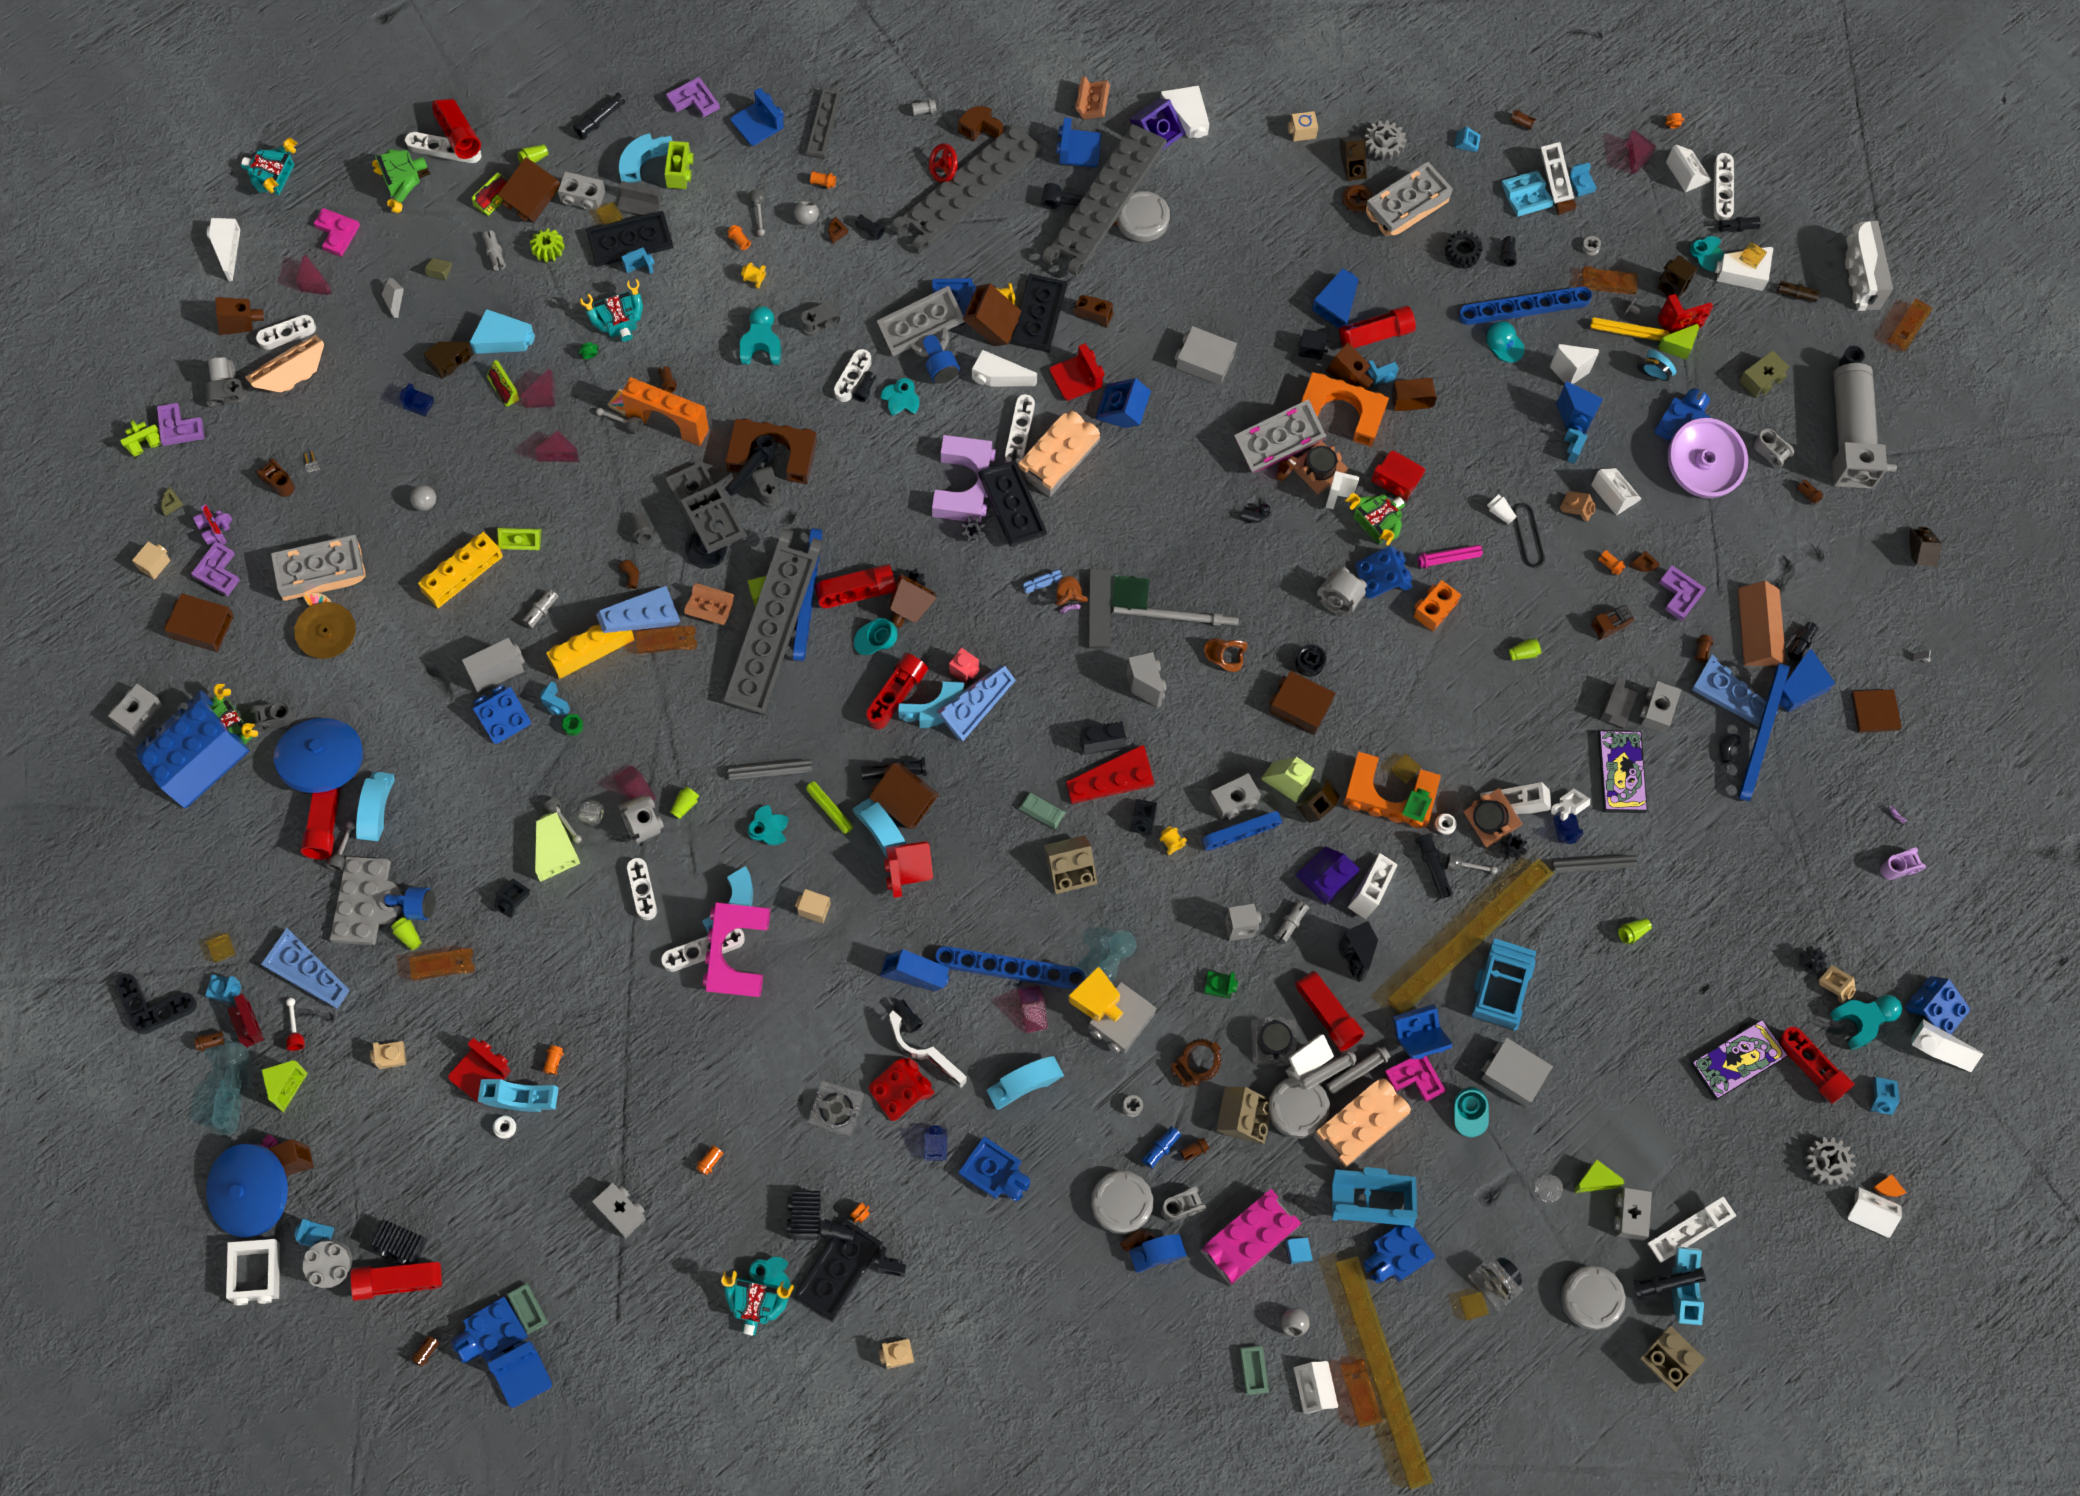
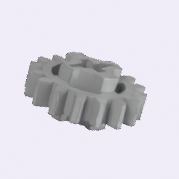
M1386 120L1385 124L1378 121L1377 126L1372 123L1371 128H1367L1364 136L1365 148H1369L1368 154H1375V159L1381 156L1382 161H1384L1385 157L1392 160L1393 155L1398 158L1399 153H1403L1406 145V133H1401L1402 127L1396 128L1395 122L1390 125L1388 120Z
M1823 1137L1820 1139V1142L1815 1141L1812 1143L1813 1147L1807 1149L1810 1155L1806 1156L1804 1160L1810 1162V1164L1805 1168L1812 1169L1813 1172L1810 1174V1177L1817 1176L1818 1184L1825 1181L1826 1187H1829L1833 1182L1836 1187L1841 1182L1845 1183L1848 1181V1177L1854 1174L1850 1169L1856 1166L1855 1163L1851 1162L1855 1155L1848 1154L1850 1147H1842V1140L1835 1143L1834 1137H1831L1828 1141ZM1823 1148H1831V1150L1828 1151V1152H1827L1826 1150H1820V1149H1823ZM1833 1172L1835 1174L1839 1173L1840 1175L1830 1176L1829 1174Z

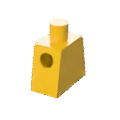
M1100 967L1096 968L1069 995V1003L1095 1021H1100L1107 1015L1113 1022H1116L1123 1015V1012L1116 1006L1120 1001V994Z

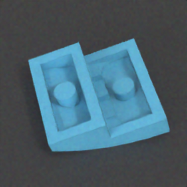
M1538 170L1502 181L1506 197L1517 217L1553 207L1554 200L1545 189L1546 182Z

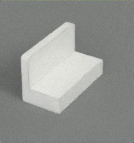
M1335 471L1326 508L1334 509L1337 496L1348 497L1351 493H1355L1359 477Z
M1319 1034L1289 1057L1292 1065L1286 1069L1289 1078L1294 1077L1300 1080L1334 1057L1324 1035Z
M1859 1187L1855 1193V1204L1848 1214V1220L1889 1238L1902 1218V1209L1900 1205Z
M1327 1361L1310 1362L1294 1367L1304 1414L1338 1408L1330 1367Z

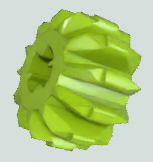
M547 228L543 232L539 229V234H533V240H530L531 252L539 261L544 259L547 263L549 259L555 261L556 256H562V251L565 248L563 237L558 235L556 230L550 232V229Z

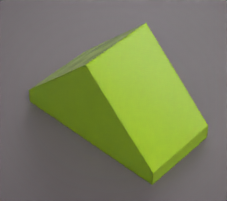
M1696 324L1664 336L1658 345V349L1687 360L1697 336L1699 325Z
M1596 1160L1574 1190L1575 1193L1617 1189L1624 1184V1180L1600 1161Z

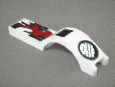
M894 1011L889 1014L896 1043L905 1055L912 1059H928L959 1088L966 1083L967 1077L934 1047L926 1050H917L904 1043L900 1036L902 1018Z

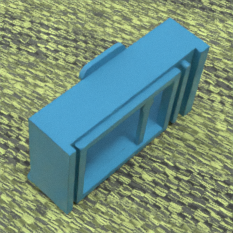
M1494 938L1489 947L1484 969H1480L1476 977L1474 990L1477 992L1471 1017L1509 1028L1513 1031L1517 1030L1522 1016L1521 1008L1528 981L1532 978L1535 966L1534 958L1537 951ZM1494 960L1524 969L1522 980L1499 973L1498 970L1492 971ZM1490 974L1494 977L1499 976L1521 983L1513 1014L1483 1005Z
M1366 1167L1363 1172L1335 1169L1332 1179V1221L1341 1219L1406 1225L1414 1228L1418 1216L1416 1177L1390 1175L1386 1169ZM1354 1188L1366 1189L1364 1191L1366 1207L1354 1205ZM1370 1190L1404 1193V1210L1370 1208Z

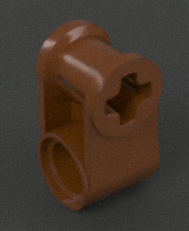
M270 458L269 462L260 470L257 469L255 471L257 476L278 495L287 497L294 492L295 486L290 476L273 458Z

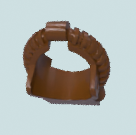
M1203 1038L1194 1039L1189 1044H1186V1047L1183 1048L1184 1051L1181 1052L1182 1055L1178 1056L1176 1062L1171 1065L1172 1073L1180 1078L1179 1082L1183 1087L1197 1086L1201 1081H1208L1218 1073L1219 1066L1221 1065L1220 1061H1222V1058H1220L1221 1054H1219L1221 1048L1217 1042L1211 1043L1210 1040H1204ZM1198 1046H1206L1214 1053L1213 1065L1205 1073H1195L1189 1066L1190 1054Z

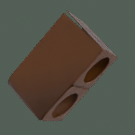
M1419 378L1394 381L1392 387L1394 410L1408 411L1434 407L1437 396L1433 379Z

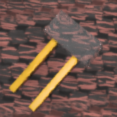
M311 451L313 458L311 463L308 462L307 454L304 453L307 462L305 464L307 473L320 470L318 462L314 459L313 451Z

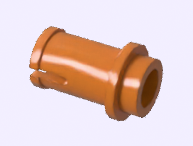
M812 171L810 183L827 186L828 189L834 188L836 176L832 173L823 174Z
M733 225L728 229V237L733 239L741 250H746L750 247L751 241L743 234L740 226Z
M1608 550L1604 551L1601 554L1602 557L1600 556L1598 561H1601L1611 570L1612 574L1619 575L1625 568L1624 562L1616 559Z
M550 1045L549 1049L546 1050L548 1055L542 1072L550 1075L557 1074L560 1058L564 1055L562 1053L563 1048Z
M712 1145L703 1159L697 1161L696 1169L704 1175L711 1173L712 1167L723 1155V1152Z

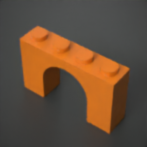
M1312 372L1301 402L1309 399L1317 418L1322 407L1328 402L1334 400L1349 402L1356 408L1359 414V423L1353 441L1372 447L1389 397L1381 393L1365 390L1361 386L1347 384L1343 380L1329 378L1322 373Z
M632 377L629 378L621 393L626 417H639L643 419V424H645L652 411L660 412L679 426L683 440L701 446L709 431L705 406Z
M1358 752L1343 805L1354 811H1366L1375 817H1387L1396 823L1405 822L1414 828H1426L1430 820L1441 775L1421 769L1417 775L1413 790L1417 791V788L1424 789L1430 792L1429 796L1432 797L1430 806L1421 823L1402 815L1408 799L1403 802L1394 803L1386 801L1378 795L1374 788L1373 778L1379 757Z

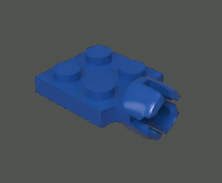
M933 279L932 294L949 286L964 316L976 289L973 279Z
M1692 388L1687 392L1684 399L1674 398L1654 433L1671 442L1674 434L1688 422L1700 418H1710L1705 413V409L1710 402L1709 396L1703 392L1698 400L1696 397L1700 390Z
M985 1136L958 1172L959 1176L995 1200L999 1195L1005 1194L1014 1201H1018L1024 1196L1021 1194L1023 1190L1027 1192L1031 1183L1030 1178L1019 1171V1166L1022 1163L1021 1160Z
M1399 1225L1372 1244L1375 1253L1365 1260L1364 1268L1368 1273L1377 1267L1378 1270L1370 1277L1376 1283H1381L1392 1276L1400 1282L1436 1256L1415 1227L1410 1228V1226Z
M503 1297L463 1320L466 1329L454 1337L451 1342L455 1353H458V1358L463 1363H467L477 1356H482L488 1362L496 1354L505 1352L515 1344L528 1338V1335L506 1298Z

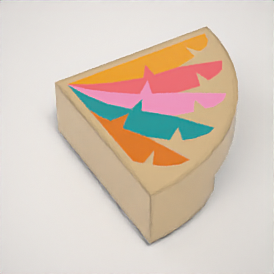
M619 389L608 403V406L626 417L621 396L622 390Z
M320 593L303 595L309 607L317 603L331 602L328 597Z

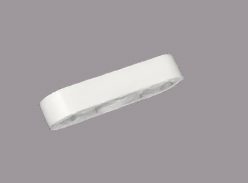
M302 315L260 330L257 333L256 339L262 349L270 350L313 334L316 330V325L311 316ZM304 323L308 324L307 328H304ZM284 329L292 330L288 336H282L281 332ZM265 337L269 338L268 342H265Z
M860 349L853 354L836 383L834 393L838 401L847 402L852 398L853 390L860 383L864 372L868 371L871 366V355L867 350ZM865 357L866 361L863 360L859 368V359ZM850 372H856L859 375L853 380L847 377ZM847 384V393L840 394V391H843Z
M634 858L629 861L627 871L636 910L641 919L651 920L657 914V907L648 868L643 859ZM635 865H639V867L641 868L640 873L642 878H637V874L634 870ZM638 885H647L648 891L645 894H638L636 892ZM642 900H647V904L651 908L648 914L641 911L644 909Z

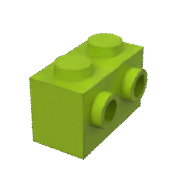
M669 141L665 168L667 188L687 189V182H691L692 172L689 170V167L693 165L694 153H690L689 142Z

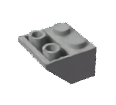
M1153 652L1129 657L1126 676L1131 693L1155 707H1161L1162 699L1165 698L1166 683L1164 678H1160L1159 671H1161L1159 659H1155Z

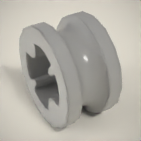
M1595 236L1586 237L1582 246L1584 253L1590 256L1596 255L1601 247L1600 239ZM1588 244H1590V245H1593V244H1594V245H1595V248L1592 247V246H1591V247H1588Z
M1135 1095L1128 1096L1122 1105V1110L1128 1117L1138 1116L1143 1109V1101ZM1131 1101H1135V1105L1138 1104L1139 1106L1136 1107L1135 1111H1130L1131 1107L1127 1108Z

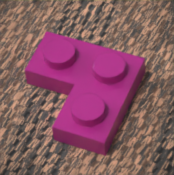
M322 208L314 222L315 228L329 233L322 245L323 250L340 257L343 256L360 227L358 221Z
M1427 1056L1422 1059L1410 1058L1384 1072L1395 1092L1415 1083L1424 1102L1446 1091Z

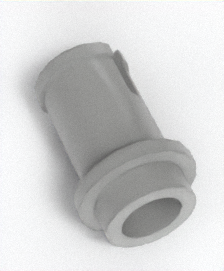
M929 98V101L912 103L914 116L929 112L933 114V112L937 111L935 99L931 100Z

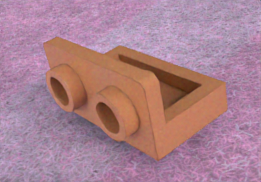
M1081 77L1075 108L1083 120L1105 117L1110 88L1107 80L1089 83L1086 77Z
M694 583L692 595L685 606L684 614L725 625L733 609L734 595Z

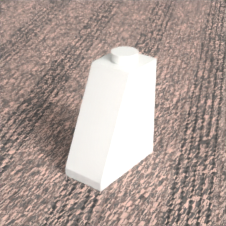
M1199 86L1161 91L1160 99L1171 100L1185 130V135L1188 138H1201L1208 135L1209 121Z
M1773 247L1724 254L1721 262L1717 261L1715 273H1718L1716 281L1763 291L1769 281Z

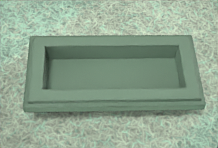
M1030 791L1018 808L1054 830L1066 813Z
M528 1283L507 1293L527 1335L548 1324Z
M1263 1346L1239 1348L1246 1395L1269 1393Z

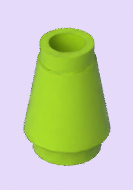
M544 144L521 148V151L517 152L520 164L525 157L536 163L545 156H548V150Z
M1529 638L1508 649L1512 661L1537 658V655L1541 654V648L1536 638Z
M687 786L683 790L680 789L670 813L681 819L698 802L699 795Z
M406 917L401 918L391 926L393 934L411 951L422 944L412 921L406 919Z
M1647 918L1622 924L1621 928L1618 929L1619 938L1625 944H1633L1651 930L1652 925Z

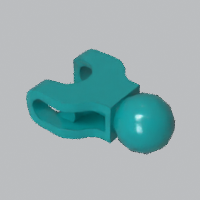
M756 306L750 313V330L740 339V360L742 365L750 364L752 354L759 350L767 351L770 354L772 365H780L781 363L780 340L772 332L771 328L775 319L774 314L766 306Z
M1882 995L1869 1004L1858 1000L1848 1001L1834 1009L1830 1015L1834 1021L1850 1019L1857 1025V1035L1847 1042L1850 1050H1855L1875 1039L1879 1026L1884 1022L1897 1020L1902 1013V1005L1895 996Z

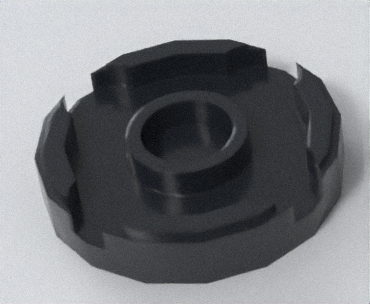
M696 532L688 537L685 544V552L688 560L694 566L710 569L718 566L724 560L727 554V546L708 554Z

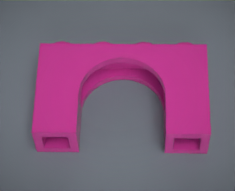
M717 902L715 907L712 906L710 919L714 920L713 929H709L708 942H711V949L706 952L705 964H709L708 973H704L703 986H706L707 992L753 997L761 996L764 974L742 972L731 968L723 957L722 946L726 936L737 928L769 930L771 908Z

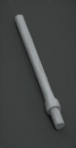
M1114 605V613L1213 623V626H1221V624L1238 626L1239 622L1238 617L1222 616L1219 613L1208 615Z

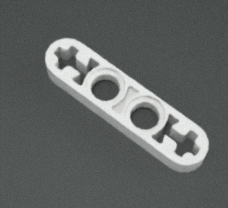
M412 132L405 138L408 150L414 153L467 163L478 162L482 155L481 151H479L472 158L461 159L455 152H448L451 145L445 137ZM431 143L439 144L436 149L429 148Z
M1727 153L1719 154L1714 163V217L1717 221L1731 219L1734 212V160ZM1721 161H1724V163L1727 164L1725 169H1723V162ZM1725 176L1729 182L1724 183L1720 181L1719 177ZM1719 193H1726L1729 198L1722 199ZM1723 206H1725L1724 212H1725L1726 215H1724L1723 212L1721 211L1722 208H1723Z
M1021 395L1017 399L1005 453V463L1012 461L1011 458L1013 457L1014 450L1017 451V465L1024 458L1035 401L1030 395ZM1024 402H1028L1026 413L1022 412ZM1018 419H1025L1027 424L1025 426H1018L1016 421ZM1019 436L1024 441L1021 444H1015L1012 439Z
M740 928L733 930L726 936L727 946L724 947L723 944L722 954L735 950L744 944V933ZM735 933L736 936H739L737 942L729 940L731 939V934ZM708 936L666 951L661 959L663 967L667 971L675 972L705 961L706 952L710 951L707 947L709 943ZM690 948L699 950V955L696 958L692 959L687 956V951ZM680 952H683L685 962H682V959L680 958L681 956L679 954ZM670 956L677 959L675 960V965L671 966L670 963H666L669 961Z

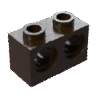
M1678 255L1674 260L1670 259L1663 269L1665 270L1659 277L1660 283L1657 288L1668 296L1676 294L1679 299L1688 289L1698 268Z

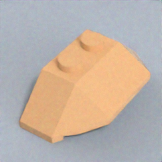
M314 335L265 363L245 378L256 388L276 392L288 391L296 383L310 378L317 371L324 343L317 335Z

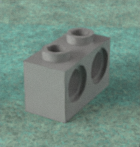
M565 172L558 189L560 202L569 206H579L586 210L599 211L605 194L603 180Z

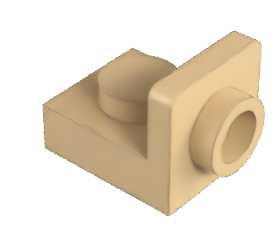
M1833 965L1819 979V985L1838 995V1001L1842 1004L1847 999H1851L1855 994L1854 977Z
M400 1041L382 1045L374 1042L373 1050H370L371 1062L375 1063L379 1069L406 1065L404 1042Z
M909 1339L888 1344L886 1342L882 1343L883 1349L878 1350L881 1364L886 1363L887 1369L914 1363Z

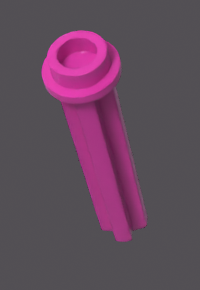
M1480 545L1430 554L1423 552L1417 556V562L1420 568L1427 569L1428 566L1481 557L1483 552Z

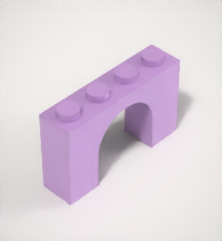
M948 435L943 436L941 463L966 466L975 472L978 480L971 489L965 492L935 490L932 517L968 522L969 516L972 520H976L979 516V521L981 522L982 516H986L987 504H984V500L988 496L978 472L990 468V461L994 462L996 450L992 449V441Z

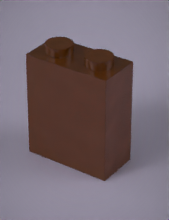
M525 157L501 189L498 196L502 199L501 204L511 210L513 207L518 211L517 215L524 221L529 219L534 223L556 194L561 183Z
M989 283L976 286L963 320L994 347L1007 345L1012 338L1011 335L1018 323L1021 310Z
M181 593L179 599L174 602L171 617L165 622L164 631L170 639L218 653L234 615L227 606Z
M1290 670L1287 677L1283 675L1278 685L1281 688L1278 694L1274 693L1269 701V704L1272 705L1269 713L1315 735L1336 693Z
M901 763L890 764L883 773L885 775L883 779L872 787L871 792L873 793L869 798L875 803L878 802L886 812L905 827L915 829L937 799L939 793Z

